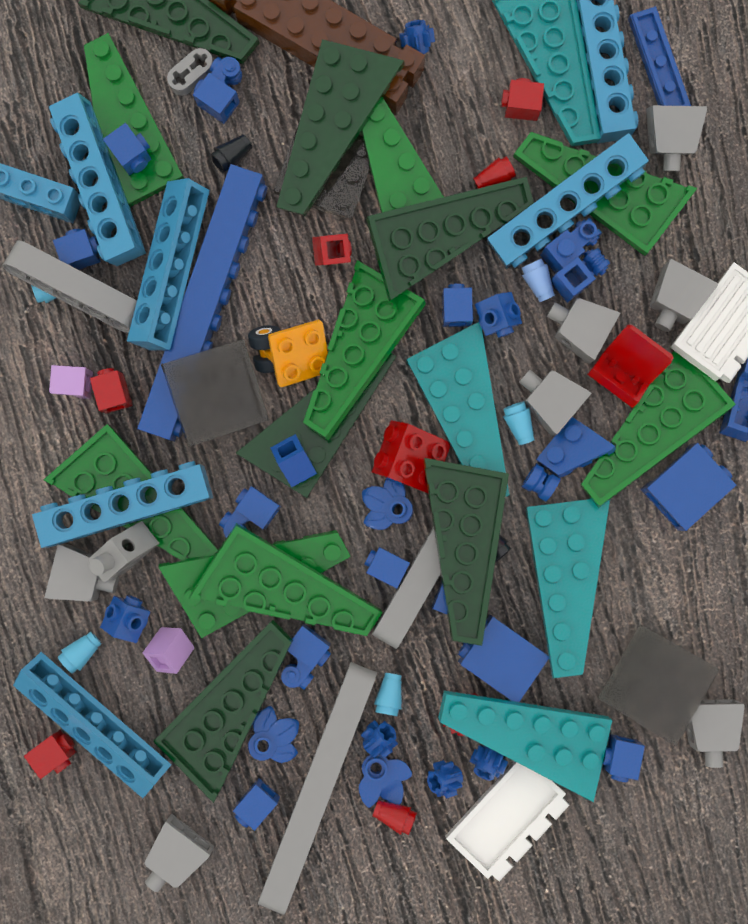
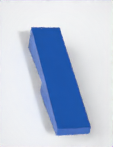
M748 358L744 364H741L730 397L736 405L725 413L719 431L720 434L744 442L748 440Z

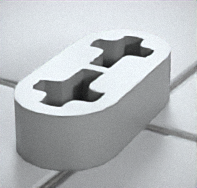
M203 48L191 51L168 72L167 81L172 92L180 96L187 95L194 90L199 80L205 79L208 73H211L210 67L213 63V58L209 51ZM198 59H200L201 61H205L206 66H197L196 61ZM180 77L185 79L186 83L181 85L175 79Z

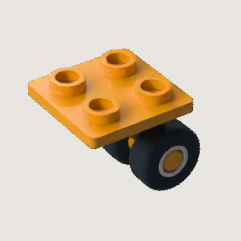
M318 319L284 330L277 326L266 325L257 327L248 334L250 347L260 352V355L253 356L255 370L261 373L275 372L277 384L280 387L321 375L322 364H325L328 355L324 327L321 320Z

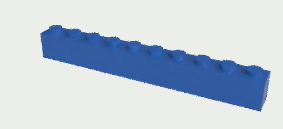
M230 164L182 300L171 348L164 351L137 428L143 432L175 442L176 437H181L184 431L185 421H182L186 410L190 411L195 396L192 392L195 384L201 382L204 372L201 366L204 357L208 358L212 351L213 342H210L213 332H217L222 322L220 312L222 306H226L229 302L231 280H235L239 274V257L241 253L245 254L248 248L249 237L247 235L250 227H255L258 219V211H256L259 201H264L267 193V185H265L262 174Z

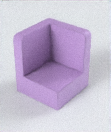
M51 365L49 392L51 394L73 395L78 398L91 399L92 385L90 378L93 377V371L86 367Z
M161 627L145 648L143 654L156 672L177 674L194 650V646L181 628Z

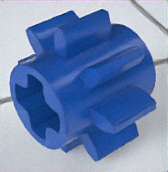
M414 20L406 23L404 33L399 34L401 47H405L407 44L422 54L427 53L431 46L430 43L435 42L434 29L429 28V25H426L424 20Z
M374 720L361 733V736L364 738L363 748L372 757L381 754L385 758L398 745L396 732L386 721L378 725Z
M480 745L477 749H474L470 759L471 763L476 764L474 773L480 778L489 781L493 780L494 777L499 778L500 774H504L508 761L503 760L502 754Z
M442 760L434 763V770L428 771L427 777L430 790L437 794V797L444 795L447 799L456 796V789L461 788L463 782L461 770L458 766L454 765L453 761L446 763Z

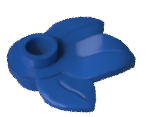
M386 478L384 487L371 486L362 491L363 502L371 510L363 522L367 527L385 530L393 523L403 524L411 519L413 505L406 498V490L403 483ZM402 505V513L396 515L394 512L395 507Z
M272 706L264 708L256 716L253 723L254 734L249 739L248 751L254 759L259 761L271 758L278 763L288 762L298 754L291 742L298 734L299 721L291 718L277 720ZM261 740H265L268 744L264 752L259 751L257 748Z
M378 754L376 757L368 755L362 763L364 776L359 783V793L363 803L370 808L381 796L391 803L401 804L404 792L401 781H405L412 776L409 766L400 759L388 760L387 757L383 758L381 754ZM379 763L382 768L380 771L375 772L371 769V765Z

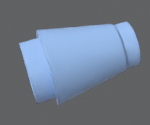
M542 258L522 267L524 273L522 277L539 302L555 296L548 264H544Z

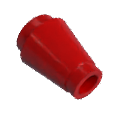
M507 156L502 159L498 157L474 177L473 180L477 188L511 181L512 178L516 177V173Z
M378 800L372 817L377 818V820L400 835L402 833L409 835L417 812L412 811L409 806Z

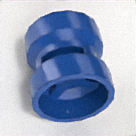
M536 463L526 476L521 487L527 491H534L537 493L538 498L546 502L554 493L561 478L554 474H547L544 468Z

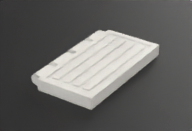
M735 262L729 266L718 281L717 288L670 346L671 349L714 381L722 379L727 383L732 381L741 368L740 364H744L748 358V272Z
M514 761L445 837L487 879L493 875L500 882L513 867L507 858L510 856L518 862L533 846L526 837L530 835L537 841L552 825L546 818L548 813L557 820L569 807V803L563 798L566 793L552 780Z

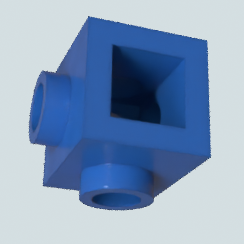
M512 292L496 294L475 304L479 315V324L484 330L485 336L497 334V337L501 338L514 333L513 327L523 324L520 318V308L515 302Z
M127 595L125 599L114 596L110 605L106 608L105 617L100 628L113 638L137 643L143 628L147 625L151 611L143 607V601L134 596Z

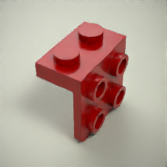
M629 324L603 351L587 375L633 408L640 401L648 386L671 364L674 357L639 329Z
M391 420L384 432L381 448L374 458L372 473L428 493L423 459L428 458L445 462L450 449V443L408 423Z

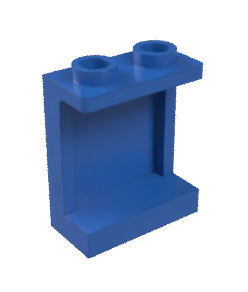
M690 444L686 451L667 469L640 489L678 531H687L736 486L731 480L733 476L730 471L722 465L719 466L712 459L713 453L703 444Z
M489 615L486 619L482 646L464 643L458 652L460 656L458 662L460 665L514 702H520L549 659L546 653L492 615Z

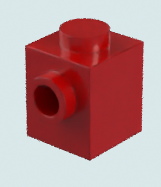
M527 78L511 80L508 90L503 89L501 107H506L504 118L537 121L542 108L544 83L532 82Z
M348 234L312 237L315 266L351 262L352 247Z
M107 368L98 371V376L90 378L100 412L107 414L133 406L125 376L120 371H114V368Z
M58 730L25 754L24 758L39 779H42L52 770L58 774L71 764L69 758L76 753L75 745L68 734H63L61 730Z

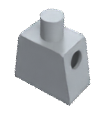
M653 105L646 108L650 154L664 155L663 171H680L681 155L696 153L707 106Z
M670 259L663 265L650 302V307L660 312L655 326L662 331L670 332L675 321L680 324L689 322L719 283Z
M576 298L569 309L554 302L546 317L560 324L554 337L583 361L590 364L596 359L620 313Z
M529 369L519 381L520 384L531 392L525 400L526 407H530L532 415L552 437L561 431L592 394L553 370L541 379Z
M141 521L112 537L88 559L89 569L106 583L128 572L153 550L159 542L144 522ZM130 542L134 547L131 552L124 549Z
M58 544L44 598L95 601L98 600L100 591L115 593L119 577L106 583L103 582L99 576L94 575L89 569L88 559L93 554L69 544Z
M735 699L681 700L690 747L696 751L705 752V766L711 768L723 767V751H738L744 704Z
M171 814L164 823L144 862L145 866L152 870L145 884L154 892H159L166 882L172 887L178 888L208 859L214 845Z

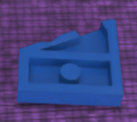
M571 417L536 460L550 472L562 478L572 473L578 467H585L591 464L592 460L608 453L610 455L614 453L616 448L609 441L574 417Z

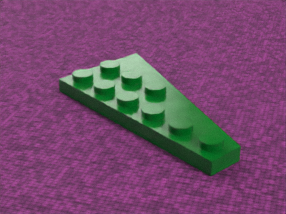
M109 33L84 45L94 113L104 138L126 123L135 136L140 133L150 146L146 151L152 159L142 171L128 175L108 148L130 208L165 190L167 181L184 179L115 44Z
M381 97L373 109V114L361 130L381 213L444 197L384 98Z
M530 132L513 155L514 159L553 188L597 157L591 155L589 151L570 148L563 145V142ZM612 163L608 165V172L612 176L622 174V169L618 164ZM645 171L635 181L630 182L627 179L619 186L622 190L612 198L607 200L604 196L597 201L598 207L589 215L646 256L697 188L690 185L686 187L674 183L672 179L666 177L659 178L647 174ZM587 181L584 183V189L587 193L594 194L598 192L599 188L596 182Z
M358 260L354 267L355 273L352 282H349L346 291L347 297L344 306L340 309L328 346L329 352L325 364H322L320 370L321 376L317 388L313 391L303 421L308 428L326 440H329L426 305L425 299L408 289L389 301L382 275Z
M675 351L672 352L674 359L671 364L648 386L640 401L635 405L619 431L610 443L616 448L614 453L600 456L581 484L583 490L598 508L736 405L716 381Z
M106 424L43 480L61 489L71 497L85 494L86 498L95 496L96 490L108 486H113V490L124 487L123 482L130 479L140 478L141 482L152 479V472L111 425ZM151 487L146 490L145 499L148 503L154 502L157 498V492ZM126 496L120 497L117 503L118 508L122 512L129 506V500ZM98 504L91 507L101 513V508ZM183 508L123 525V527L128 529L143 521L159 542L157 546L181 561L193 557L211 556L219 550Z
M237 523L189 597V599L207 600L215 602L217 605L244 608L245 611L278 618L301 620L307 624L325 625L333 627L335 630L364 636L369 634L382 614L380 608Z
M337 530L303 536V538L290 541H277L272 544L319 573L351 557ZM217 553L201 558H188L185 561L175 563H162L158 566L201 638L250 612L240 607L217 605L215 602L202 599L200 601L189 599L191 592Z

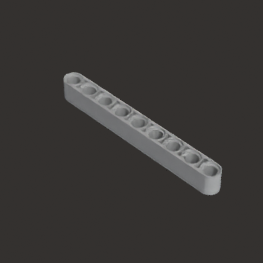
M350 662L257 905L285 915L370 695L377 672Z

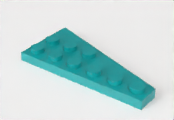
M492 0L537 83H544L543 96L571 147L598 143L601 137L576 0Z
M479 322L413 355L406 359V362L460 464L506 473L483 333ZM507 484V490H506V496H505V497H507V496L510 495V494H509L508 484Z
M592 499L526 507L552 679L583 675L610 500L599 508Z
M444 691L438 716L440 723L594 802L612 719L609 716Z

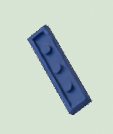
M656 6L630 14L628 21L657 104L660 106H691Z

